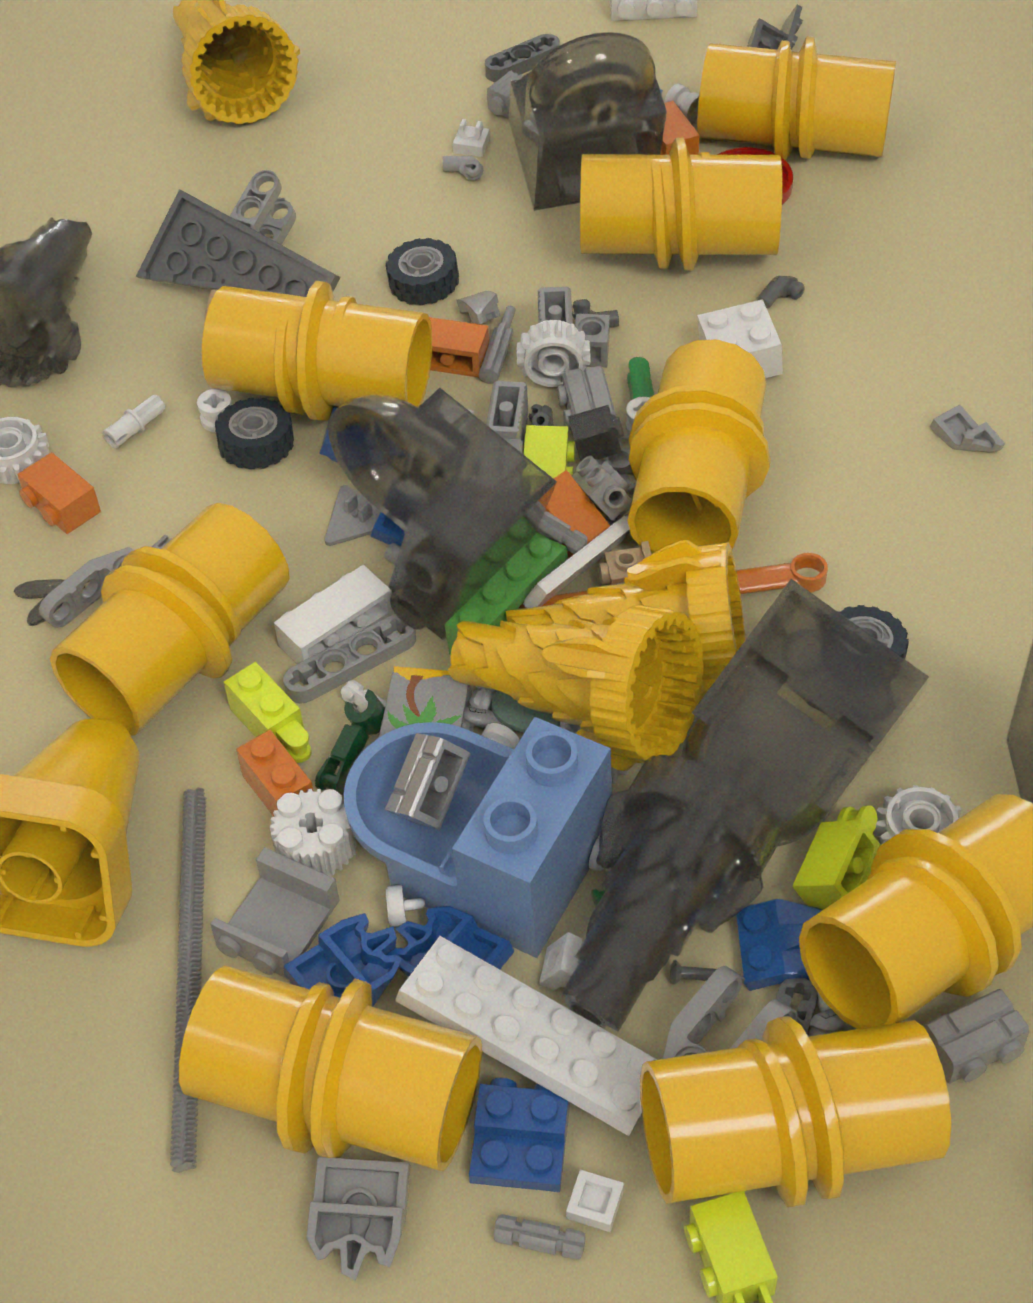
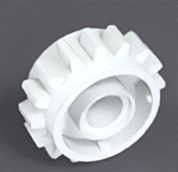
M545 320L536 325H531L527 333L521 334V342L517 343L516 348L517 366L523 367L522 375L524 377L528 376L533 383L547 387L562 386L563 373L565 371L574 369L584 371L586 365H590V341L585 340V332L578 331L574 324L561 320Z
M19 417L0 419V483H20L17 474L50 453L46 433L42 432L39 424L34 426L29 419L26 420Z
M913 785V788L905 790L899 788L893 798L889 796L884 798L882 808L878 807L874 836L880 837L879 843L882 845L904 829H919L916 827H922L938 833L959 819L961 807L954 806L950 801L949 795H943L932 787L925 788Z

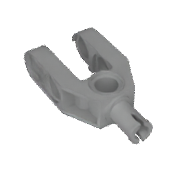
M262 170L252 177L230 217L263 235L272 234V240L282 245L295 223L296 213L290 202L285 200V198H278L282 187L277 175L271 170ZM268 181L274 182L271 190L267 192L259 191V187L263 183ZM249 208H259L256 216L252 218L244 217V213ZM277 210H288L287 215L282 219L273 218Z
M164 535L152 547L162 549L172 538L169 539L168 535ZM127 547L89 560L42 600L39 607L40 616L54 627L60 628L67 625L102 596L101 588L105 577L112 570L121 567L124 557L134 550ZM90 580L88 586L81 592L83 586ZM63 603L61 608L54 614L56 607Z
M721 966L708 978L671 1023L663 1059L708 1052L698 1043L717 1020L722 1022L726 1017V1009L737 997L742 986V980H745L743 976L727 966ZM778 999L771 1000L764 1006L731 1048H737L743 1041L757 1038L761 1040L767 1022L773 1019L790 1016L797 1021V1012Z

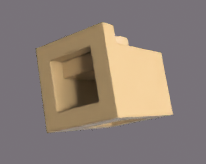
M648 541L641 542V547L604 552V563H599L598 565L601 585L623 583V577H628V568L652 555Z

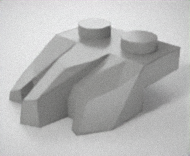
M318 1157L313 1202H310L306 1236L317 1260L325 1259L334 1249H340L341 1273L355 1281L364 1256L368 1252L375 1253L378 1263L390 1268L405 1225L411 1168L409 1163Z

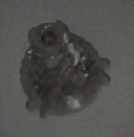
M51 217L45 225L35 230L27 240L9 243L0 248V386L26 387L32 383H39L44 379L47 380L52 372L64 373L67 370L69 360H76L81 350L79 325L77 322L71 321L69 315L71 308L68 307L76 295L75 288L80 282V278L77 275L81 271L88 255L87 247L92 231L87 222H76L68 219L55 221Z
M653 755L644 762L629 789L612 793L603 816L599 837V852L596 859L597 864L602 868H611L602 883V887L607 890L594 909L588 923L586 938L574 956L580 961L562 993L566 997L565 1003L571 1011L599 1027L608 1026L619 1032L646 984L654 980L662 967L667 964L672 954L677 957L680 955L698 923L702 930L713 933L720 925L729 921L746 908L761 893L764 888L761 874L777 848L782 834L779 832L781 829L779 824L775 822L771 812L767 811L765 806L758 799L754 798L750 792L719 772L707 766H702L695 761L673 755Z

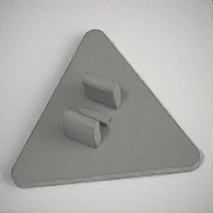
M348 485L341 486L325 536V544L333 546L370 535L383 507Z

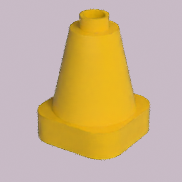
M108 718L79 720L68 727L14 776L0 774V933L82 947L97 946L105 943L112 937L132 897V880L126 834L140 762L139 750L129 731L121 723Z

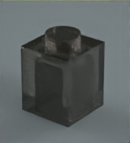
M609 405L568 416L580 462L587 456H592L595 460L622 453L618 440L625 437L619 417L612 418Z

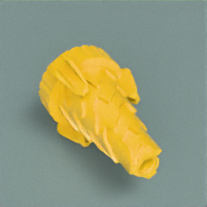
M182 0L179 6L173 7V18L183 34V38H181L184 46V53L181 59L183 63L182 73L188 87L187 105L192 111L201 108L208 121H213L216 118L218 121L243 124L264 119L281 107V104L290 96L289 93L297 79L299 72L297 70L299 62L297 56L300 54V48L293 44L288 34L276 20L265 11L261 12L256 7H246L241 4L231 6L224 0Z
M689 540L678 541L660 549L638 564L628 568V577H623V584L588 588L585 595L562 599L553 605L506 611L507 622L525 625H542L543 623L568 625L570 620L602 624L603 620L620 615L622 612L625 613L632 606H668L670 610L684 613L688 616V619L693 621L702 645L704 673L702 675L703 685L699 704L712 703L721 691L739 689L740 686L747 684L748 663L743 607L737 569L729 542L696 546Z
M632 606L625 613L622 612L620 615L603 620L602 624L570 620L568 625L557 623L525 625L501 620L500 626L462 621L456 625L458 629L457 638L452 646L451 666L448 668L453 680L467 685L503 692L514 700H518V703L524 707L553 714L552 718L557 721L580 726L581 729L575 732V734L611 748V767L616 770L628 771L636 763L653 765L673 755L678 750L679 745L685 740L687 732L693 724L703 685L704 663L702 661V645L693 621L688 619L686 614L670 610L668 606Z

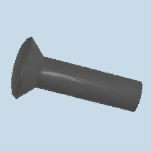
M675 959L670 968L671 983L675 985L680 979L707 981L717 969L681 966Z

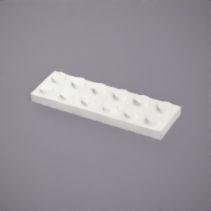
M439 936L399 989L396 1002L438 1026L479 1037L482 1041V1051L627 1136L631 1134L642 1114L640 1101L642 1064L647 1061L657 1060L656 1058Z

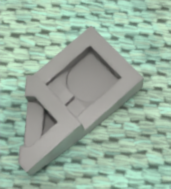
M483 291L457 300L460 313L469 312L473 324H482L487 322V320L500 316L497 306L499 302L498 297L492 291Z
M960 404L934 418L930 425V428L954 450L993 452L1000 451L1005 445L1004 441L987 422L978 426Z

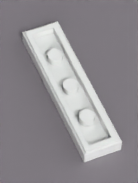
M628 515L620 518L538 582L524 599L523 605L526 608L542 606L604 557V552H610L618 546L630 532L627 521Z

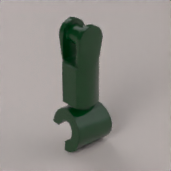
M367 690L365 699L368 702V707L362 713L357 710L353 703L345 702V715L352 724L344 725L330 755L318 771L315 778V787L317 789H334L343 795L348 773L355 760L363 751L369 739L368 735L380 732L385 706L373 691ZM338 766H339L340 769H339V771H338V773H337V775H336L335 772H336V770H337V768H338Z

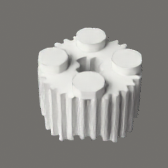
M308 789V792L304 793L301 790L299 795L286 793L277 801L278 810L273 811L274 817L270 819L271 837L276 853L330 877L335 874L336 869L341 871L343 869L342 864L347 865L349 863L348 860L353 855H356V838L347 820L342 795L337 791L328 789L321 793V789H317L316 792Z

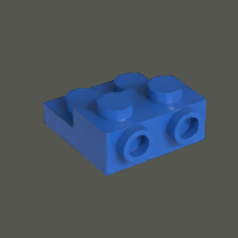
M507 1078L492 1079L490 1085L480 1084L474 1122L475 1136L469 1171L470 1183L560 1192L570 1102L538 1083L535 1085V1089L518 1088L516 1082Z

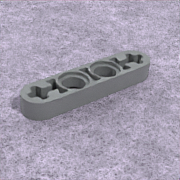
M404 614L391 615L291 667L286 671L283 678L285 693L295 703L310 702L407 651L416 642V628L413 619ZM366 644L374 645L377 648L375 652L369 655H362L357 652L358 648ZM333 661L344 664V667L337 672H329L324 669L328 663ZM301 681L303 684H308V685L302 687L300 684H295V683Z

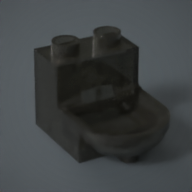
M614 32L594 33L578 37L553 49L536 64L531 72L524 75L520 80L511 81L509 123L534 211L580 203L582 154L660 155L667 111L655 76L656 69L652 54L641 40L627 34Z
M441 388L436 390L418 408L403 399L390 395L369 394L349 399L333 412L329 420V439L334 455L356 489L371 504L405 531L388 586L392 594L390 597L391 608L407 626L416 630H422L426 626L444 640L446 638L445 623L535 535L557 481Z
M790 579L692 712L697 718L687 733L681 755L682 782L692 808L700 819L714 832L741 845L770 848L787 845L806 837L815 831L821 822L828 818L875 753L879 754L925 692L929 676L797 582ZM783 685L801 697L809 706L833 720L835 725L828 731L778 695L777 692Z

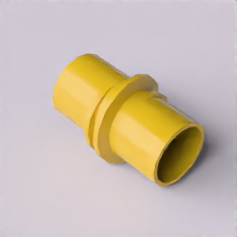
M806 36L799 52L791 51L790 42L783 40L777 50L710 43L707 48L701 78L697 132L700 138L772 145L775 155H780L784 160H787L793 148H798L800 157L811 159L815 150L882 157L896 61L818 54L815 38Z
M684 138L674 139L668 155L582 154L580 190L581 254H655L660 269H668L673 255H679L684 270L688 271L694 270L699 255L778 254L782 213V161L780 155H710L709 152L689 155Z
M315 281L309 289L307 297L222 286L215 292L209 304L204 322L202 337L204 377L210 388L278 397L285 411L300 415L306 412L308 417L313 420L328 421L334 406L415 417L422 405L429 380L432 359V326L429 315L423 312L357 304L355 298L351 296H343L339 301H334L331 285L323 281Z
M713 339L695 340L678 347L666 360L658 393L653 395L636 412L628 439L630 445L628 460L636 480V485L627 521L633 539L640 547L641 542L648 541L651 554L682 540H689L696 546L729 542L731 549H733L739 535L745 498L764 483L771 463L768 442L764 437V422L761 419L766 391L765 374L755 357L736 344Z
M215 503L207 506L162 549L144 546L131 551L124 557L121 567L112 570L105 577L101 588L103 604L52 650L50 662L53 673L61 687L73 702L91 719L108 718L121 723L131 736L137 735L198 673L214 679L223 677L228 672L233 661L229 646L236 641L241 631L286 587L290 579L288 563L279 545L268 531L250 515L232 505Z
M995 794L938 833L930 829H904L879 846L871 865V874L868 876L867 881L803 923L799 935L801 959L808 977L823 1001L844 1022L856 1029L900 1023L943 991L949 994L970 997L990 986L995 975L1006 972L1014 966L1022 949L1021 935L1033 927V803L1015 795Z
M224 965L214 971L208 979L192 1009L180 1053L179 1084L185 1095L277 1122V1133L283 1148L305 1154L314 1147L320 1156L340 1158L352 1145L444 1171L451 1163L460 1145L470 1117L481 1071L482 1041L474 1035L372 1007V988L366 981L354 979L339 998L334 996V991L329 984L319 982L312 986L311 989H307Z
M790 1016L778 1017L767 1022L761 1040L757 1038L743 1041L737 1048L647 1061L642 1064L640 1101L646 1145L656 1184L666 1204L775 1186L787 1208L805 1205L808 1180H812L822 1199L839 1198L844 1184V1174L941 1159L945 1157L950 1146L952 1125L950 1100L943 1067L935 1045L925 1027L916 1020L808 1037L802 1025Z

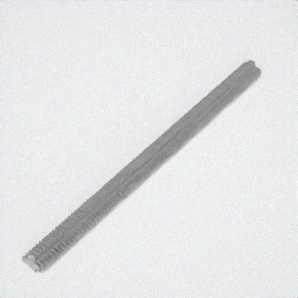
M199 787L196 790L187 789L183 794V847L181 849L183 851L181 852V904L179 905L181 908L179 909L180 931L178 934L180 935L178 936L179 958L177 960L179 963L177 964L178 986L176 988L178 991L176 992L177 1015L175 1016V1028L177 1029L175 1030L176 1044L174 1046L176 1048L174 1050L175 1069L173 1070L175 1073L173 1077L175 1079L173 1080L174 1099L172 1103L174 1104L172 1108L174 1109L172 1110L173 1125L171 1127L173 1129L171 1131V1134H173L171 1139L173 1140L171 1141L172 1151L170 1153L172 1155L170 1165L174 1167L172 1171L176 1173L195 1169L196 1166L193 1164L197 1163L194 1160L197 1155H194L197 1152L194 1149L197 1147L194 1144L197 1140L194 1138L197 1137V1134H195L197 1129L195 1127L198 1124L195 1122L198 1119L195 1117L198 1114L195 1112L198 1109L195 1107L198 1106V1103L195 1102L198 1101V1098L185 1095L181 1090L179 1084V1059L185 1030L192 1009L199 997L198 994L201 992L198 989H201V981L199 980L202 979L199 976L202 974L200 972L202 968L199 967L202 963L199 961L202 960L200 952L203 946L200 944L203 942L201 940L203 937L201 935L203 933L201 930L203 928L201 926L203 924L201 921L203 917L201 916L204 910L201 908L204 906L202 904L204 900L201 898L204 897L202 895L204 893L202 890L204 889V886H202L204 884V877H202L204 873L202 872L205 871L203 869L205 867L203 864L205 862L203 860L205 858L203 856L205 854V847H203L205 843L203 842L205 841L204 837H206L204 835L206 832L204 830L206 828L204 826L206 818L204 817L206 816L205 800L207 798L203 796L205 794L203 792L204 789Z

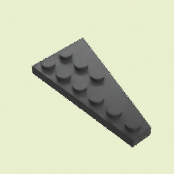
M180 189L136 277L145 280L211 290L228 286L307 297L308 291L315 281L329 283L332 291H334L341 278Z

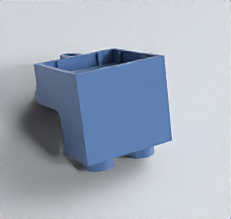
M534 717L515 749L451 724L425 722L403 726L384 734L368 745L352 765L344 787V807L352 833L361 846L371 855L386 863L390 885L402 884L404 898H422L425 901L424 907L426 908L451 906L472 915L479 928L510 941L513 948L538 958L590 869V855L598 836L604 830L611 833L613 829L611 748L537 717ZM416 733L440 737L471 753L440 830L415 824L385 810Z

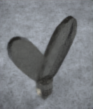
M65 580L28 581L15 587L14 593L23 599H44ZM42 600L29 612L27 617L28 625L35 626L46 621L39 614ZM63 603L59 604L56 607L54 613L62 606Z

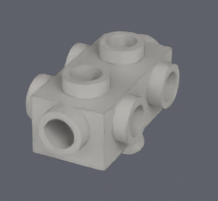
M587 456L577 465L576 472L572 477L592 503L595 502L612 521L617 516H622L630 510L632 498L625 492L630 485L607 461L600 465L592 456Z

